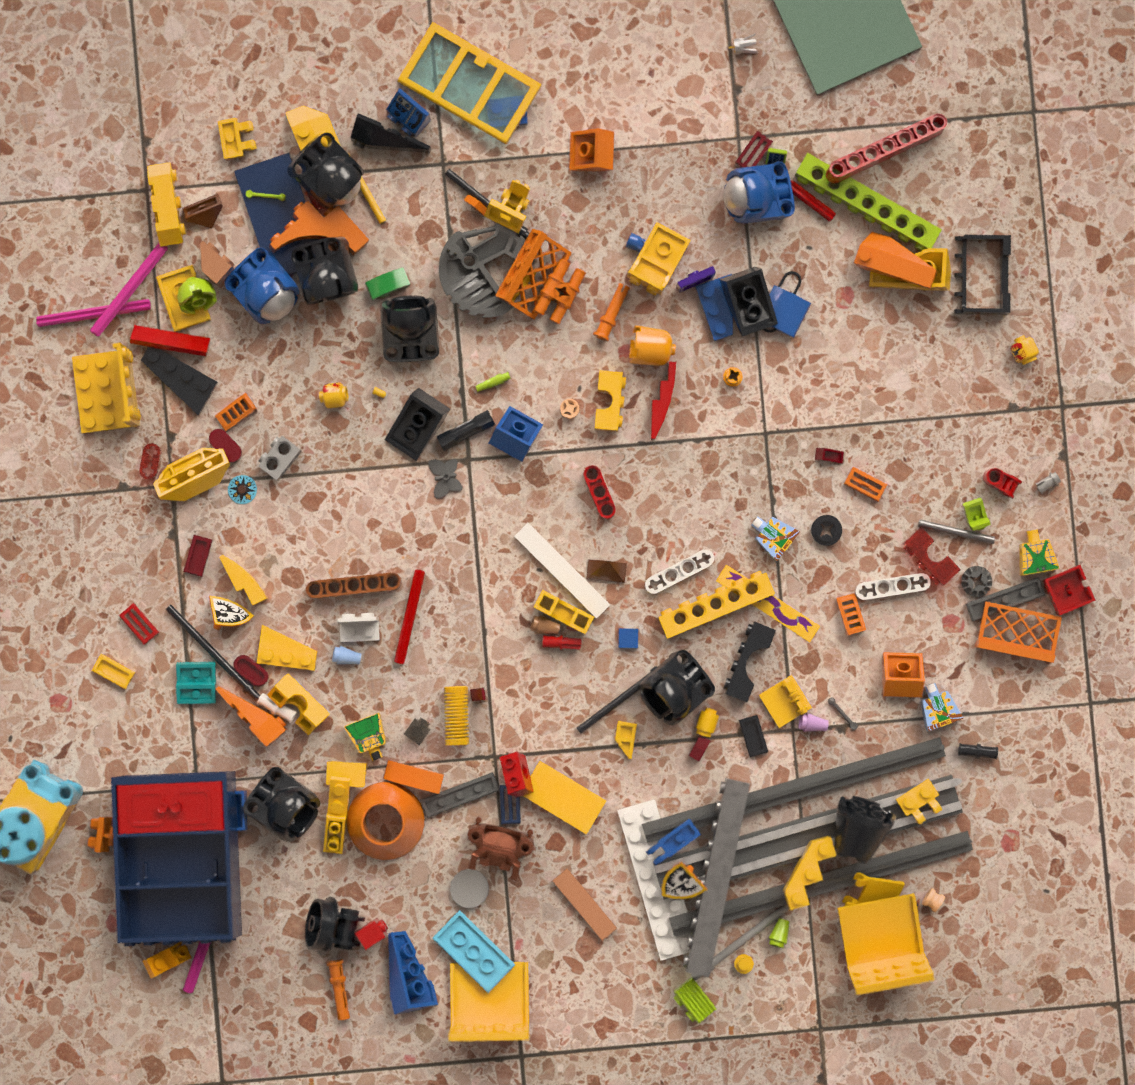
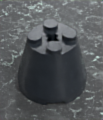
M842 796L837 805L834 846L838 850L837 854L844 858H855L858 862L866 864L892 829L896 820L895 814L892 811L887 813L880 807L879 803L858 796L846 799Z

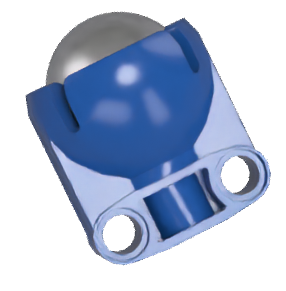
M783 162L736 168L727 175L726 180L728 183L725 185L723 193L724 203L731 217H734V221L737 223L748 224L782 220L794 214L795 204L787 167Z
M261 247L250 253L225 280L226 289L233 293L250 316L260 324H268L271 321L286 317L298 300L297 295L300 293L298 285L276 260L275 255Z

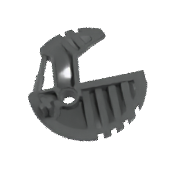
M498 223L495 226L479 230L455 232L446 242L439 259V279L446 296L450 294L452 296L450 301L453 304H460L461 306L458 307L460 310H470L468 314L473 316L480 313L485 314L482 316L483 318L502 316L510 311L513 307L495 296L499 286L484 265L505 254L516 259L525 238L522 235L519 238L516 232ZM495 231L494 235L473 247L466 239ZM472 257L475 262L474 265L467 266L464 263V258Z

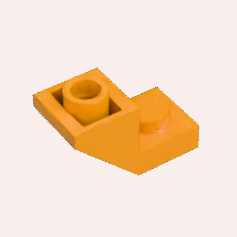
M179 942L142 962L150 978H153L192 957L186 945Z

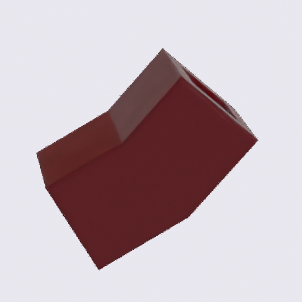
M699 735L689 756L700 761L710 740Z

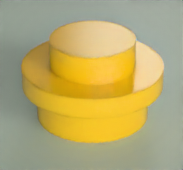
M741 954L736 957L734 967L739 973L747 974L753 969L754 962L749 955Z

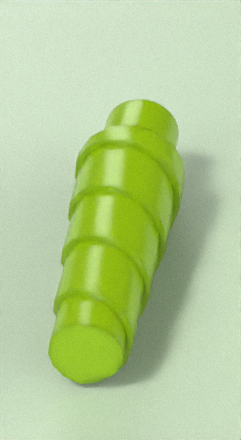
M509 372L500 373L475 387L479 392L505 384L504 382L510 380L511 377Z

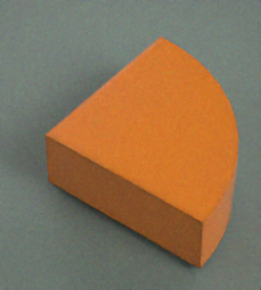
M467 195L464 201L484 216L487 208L476 198Z

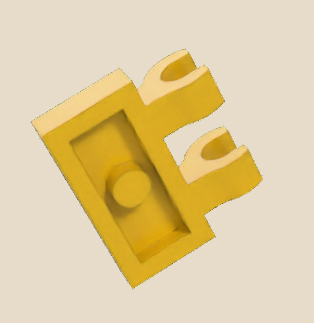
M237 118L218 121L225 160L244 157L243 151L257 149L256 141H241L240 132L254 130L251 121L238 123Z
M929 778L895 799L905 816L912 814L919 825L926 821L918 808L928 803L934 814L943 810L935 797L939 796V793Z

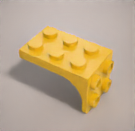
M656 222L636 261L628 271L627 277L630 279L629 282L638 287L640 284L647 288L646 291L656 296L657 293L661 295L691 240Z

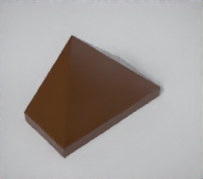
M217 193L182 209L187 222L212 228L223 205Z
M588 559L586 579L625 583L627 564Z

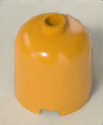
M634 326L632 332L636 333L635 340L630 341L629 358H632L630 364L663 366L667 364L671 355H675L676 344H672L670 333L656 328Z

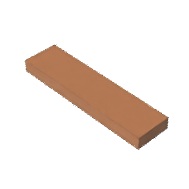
M568 868L552 880L602 941L617 929L615 924Z

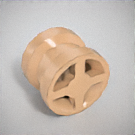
M573 399L564 400L560 405L561 415L566 419L575 418L579 413L578 403Z
M931 888L921 904L929 906L933 912H936L942 905L945 896L937 894Z

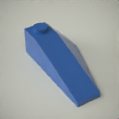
M406 931L388 933L390 999L394 1015L437 1006L438 1001L434 985L431 980L428 981L424 973L425 968L423 964H419L415 956L416 950Z

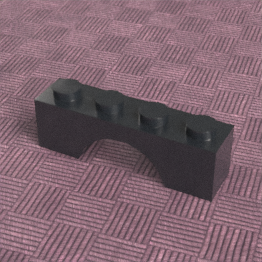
M755 621L752 625L748 624L745 632L747 639L745 643L741 642L737 652L740 653L738 661L734 660L730 671H733L731 679L727 678L723 687L726 690L725 694L748 702L755 684L747 675V660L753 652L770 647L776 632L775 629Z

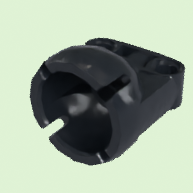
M324 238L304 244L292 251L291 259L295 263L302 295L307 305L321 303L324 298L327 301H331L358 292V282L348 250L349 243L346 238ZM336 241L339 244L338 250L335 248ZM302 252H304V254H305V259H304V260L302 259V256H301V255H302Z
M407 295L395 297L391 301L386 300L382 303L380 315L383 355L387 361H425L435 359L439 355L437 307L432 298L425 299L424 296ZM428 345H433L436 349L434 351H428L426 347ZM392 347L395 348L397 352L394 354H390L387 351V349Z
M679 650L671 653L668 659L644 678L639 685V690L641 691L640 696L643 702L658 719L663 718L664 723L667 725H675L682 721L704 700L713 696L715 686L697 660L688 651ZM678 655L682 658L681 664L677 660ZM701 686L705 688V695L701 692Z
M273 767L262 777L250 793L243 809L248 816L281 840L293 842L296 837H301L311 827L318 815L317 808L320 807L321 802L317 795L281 768ZM281 774L280 780L275 781L276 776ZM258 805L257 811L252 813L253 807Z

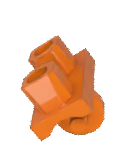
M99 817L91 819L90 827L97 830V836L89 837L87 846L95 849L94 852H109L110 846L114 845L113 818Z

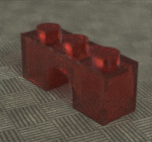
M919 527L902 543L905 546L903 549L910 557L913 555L918 560L916 564L923 571L927 570L931 574L929 578L936 585L944 586L961 569L949 556H945L939 562L932 561L928 557L927 550L934 540L922 527Z

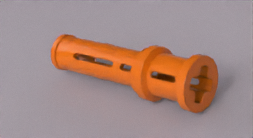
M622 283L618 284L605 316L602 315L599 320L601 322L598 329L593 332L595 337L606 342L609 341V334L612 328L616 326L615 319L630 290V287L625 285L623 292H621L624 285Z
M343 959L326 962V965L329 966V982L333 986L338 1020L350 1018L344 984L346 976L343 973Z

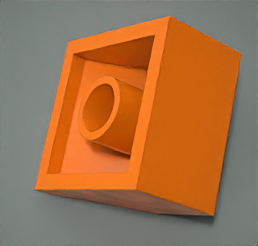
M596 128L570 133V171L602 172L613 170L614 131Z
M883 652V696L922 698L925 683L922 654Z

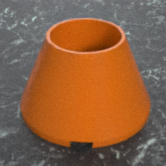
M391 782L375 783L360 791L351 802L347 814V829L352 842L362 853L379 860H392L406 855L417 845L424 829V812L418 798L406 787ZM388 804L399 811L403 821L399 836L391 840H380L370 833L366 819L369 810L373 806Z

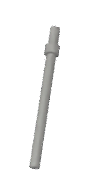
M785 905L779 907L718 953L713 959L711 971L715 969L714 966L786 913L788 908ZM691 974L695 981L702 976Z

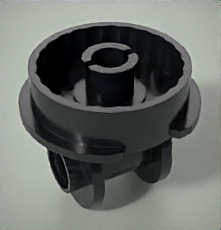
M327 897L325 900L315 899L309 908L306 918V947L310 950H317L318 954L323 956L329 953L333 943L334 947L345 950H352L353 946L360 947L361 942L355 941V929H357L358 921L364 922L365 917L360 916L359 911L341 908L339 912L338 903L334 897ZM335 921H338L335 937H332L334 932Z

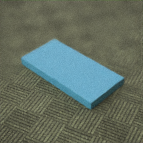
M460 910L432 938L487 993L515 966Z

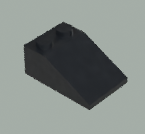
M752 267L719 279L724 297L742 337L778 324L761 268Z
M416 389L406 401L385 441L417 461L442 425L450 408L422 389Z

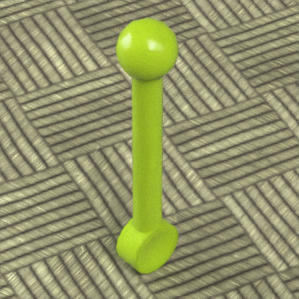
M251 190L246 191L248 198L255 196L274 198L280 201L286 199L285 194L273 195L253 193Z

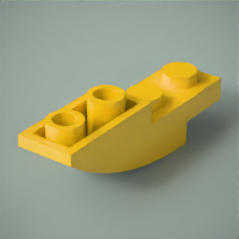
M331 776L323 852L343 853L351 778Z

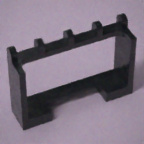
M1011 235L955 236V241H962V254H954V258H962V273H954V277L961 278V292H954V297H961V309H955L954 314L1008 315L1010 313L1011 293H1008V259L1011 255ZM967 241L1000 242V309L966 308Z

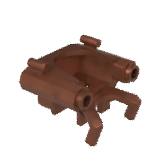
M478 816L476 824H473L467 833L468 840L475 844L477 850L472 851L468 868L475 870L478 858H480L479 864L493 865L509 872L511 866H513L510 878L517 880L521 866L518 858L528 856L534 850V839L531 838L533 830L528 829V835L520 831L492 824H479L482 818Z

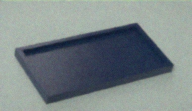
M286 153L235 170L234 172L259 247L272 252L289 275L297 273L295 263L291 259L292 251L297 247L319 239L295 241L285 245L275 253L269 248L270 239L275 234L279 233L281 235L286 230L284 227L290 221L296 222L292 217L295 212L293 209L300 202H306L300 184L288 175L287 168L292 159L290 153ZM251 190L253 193L273 195L285 194L286 199L280 201L279 199L255 196L248 198L246 191ZM302 252V255H301V256H302V259L304 260V259H305V254H304V252Z

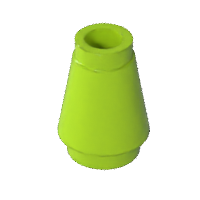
M778 919L768 938L770 939V945L784 949V945H787L790 921Z

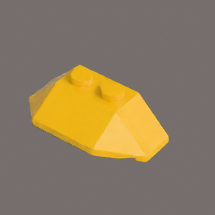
M301 106L285 113L300 150L317 135L326 132L331 133L335 141L340 145L328 114L306 106ZM322 137L321 144L324 147H327L328 142L326 138Z
M201 448L167 465L153 485L160 500L186 501L220 484L230 463L223 449Z

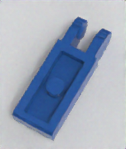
M687 819L658 840V843L648 849L646 853L647 855L653 854L662 847L665 853L653 861L657 865L667 857L670 858L701 834L692 821Z

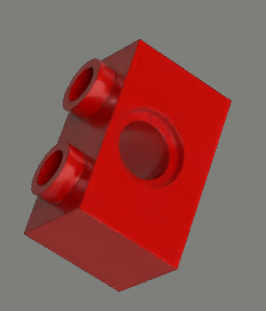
M514 752L499 757L507 793L515 798L533 793L534 790L526 756L519 752Z
M375 918L358 929L355 935L365 950H367L387 936L388 927L383 919L379 921L378 918Z

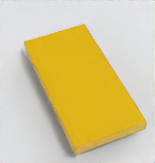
M539 761L530 776L534 792L524 795V797L587 834L606 800L542 761Z

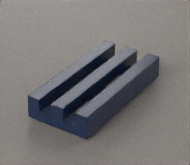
M500 785L501 824L521 823L520 797L516 798L517 820H513L512 796L509 794V820H505L504 789H506V785Z

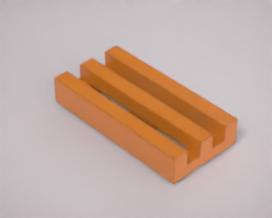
M852 467L844 482V485L879 502L887 486L882 481L855 467ZM854 472L881 486V489L853 476ZM852 479L853 481L869 488L870 490L878 493V495L875 496L869 493L868 491L852 484L850 480Z

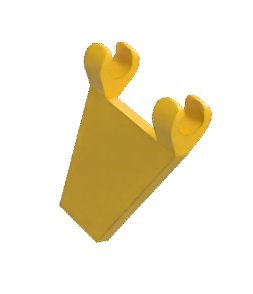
M857 872L853 879L856 880V886L863 887L858 900L847 895L843 898L842 902L845 903L844 906L900 896L905 883L868 877Z

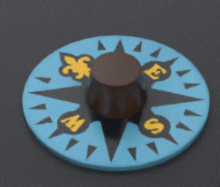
M246 475L234 477L228 486L230 498L238 504L251 502L257 493L255 481Z

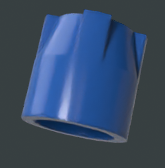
M631 233L625 247L640 252L645 239Z

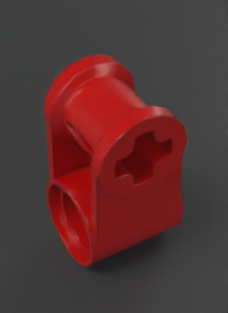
M998 468L988 469L983 474V481L987 485L1011 499L1014 498L1013 494L1018 485L1022 483L1020 479ZM991 472L997 474L996 482L990 481L989 474Z

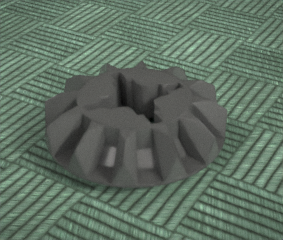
M981 566L968 568L963 573L961 579L964 591L973 597L986 595L991 589L993 582L991 573ZM980 574H982L980 581L984 584V586L977 585L973 589L974 581H972L970 577L977 578L978 576H980Z

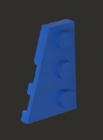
M732 274L695 286L714 341L733 335V315L724 297L719 280Z

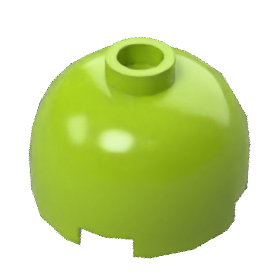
M190 277L178 289L177 299L181 311L184 313L195 314L194 310L204 308L205 311L217 302L216 292L212 284L206 279Z

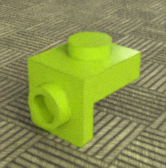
M981 497L962 503L967 523L972 531L983 530L986 526L991 525Z

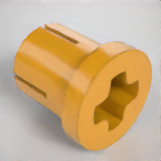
M735 367L728 368L723 375L725 384L730 387L738 386L743 379L741 371ZM730 372H732L733 374H738L736 378L737 381H734V379H728V377L731 375Z

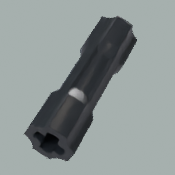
M486 410L473 419L436 437L443 451H446L459 442L494 426L495 422L489 411Z

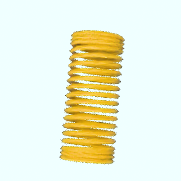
M468 686L444 687V693H453L444 694V696H449L444 698V700H453L444 701V703H452L444 705L445 707H453L445 708L444 710H455L444 712L445 714H453L445 715L444 717H458L444 719L445 721H453L445 722V724H460L444 726L445 728H453L445 729V731H460L446 732L445 735L453 736H445V738L460 739H446L445 745H469V737H465L469 736V730H465L469 729L467 727L469 723H465L469 722L467 720L469 717L465 716L469 714L467 713L469 710L465 709L469 707L466 706L469 703L465 702L468 701L465 698L469 697L465 695L468 694Z

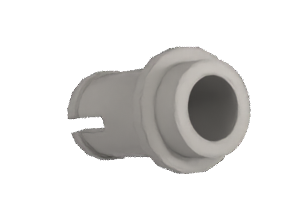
M1050 472L1049 476L1035 483L1040 493L1043 494V492L1053 486H1058L1061 480L1056 472Z

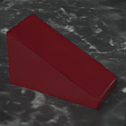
M816 448L815 460L843 463L844 451Z
M484 687L470 689L472 701L486 700Z

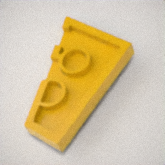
M262 625L257 663L315 671L318 651Z

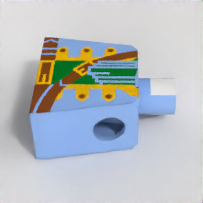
M757 516L751 524L753 528L760 532L755 540L776 562L800 533L797 529L774 517H771L766 523Z
M936 683L924 686L928 697L920 700L926 731H932L963 719L961 712L948 691L939 693Z

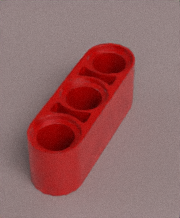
M590 465L584 470V480L600 517L610 519L616 511L614 502L600 469L597 466ZM590 469L596 470L598 473L597 478L589 479L586 475L587 471ZM597 487H602L605 490V495L601 498L594 495V490ZM604 505L612 507L613 511L608 516L604 515L601 511Z

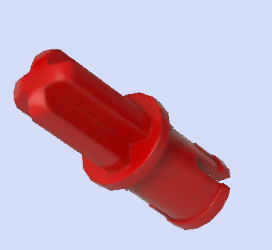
M543 635L542 647L560 648V650H580L582 641L580 638L563 637V635L561 637Z

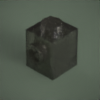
M422 717L420 719L415 718L404 735L418 745H421L431 731V728L428 727L430 723Z

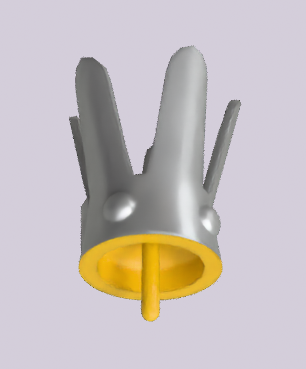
M755 34L746 38L734 39V46L729 47V49L734 48L735 55H740L741 53L757 54L758 52L755 49L744 48L757 43L756 39H748Z

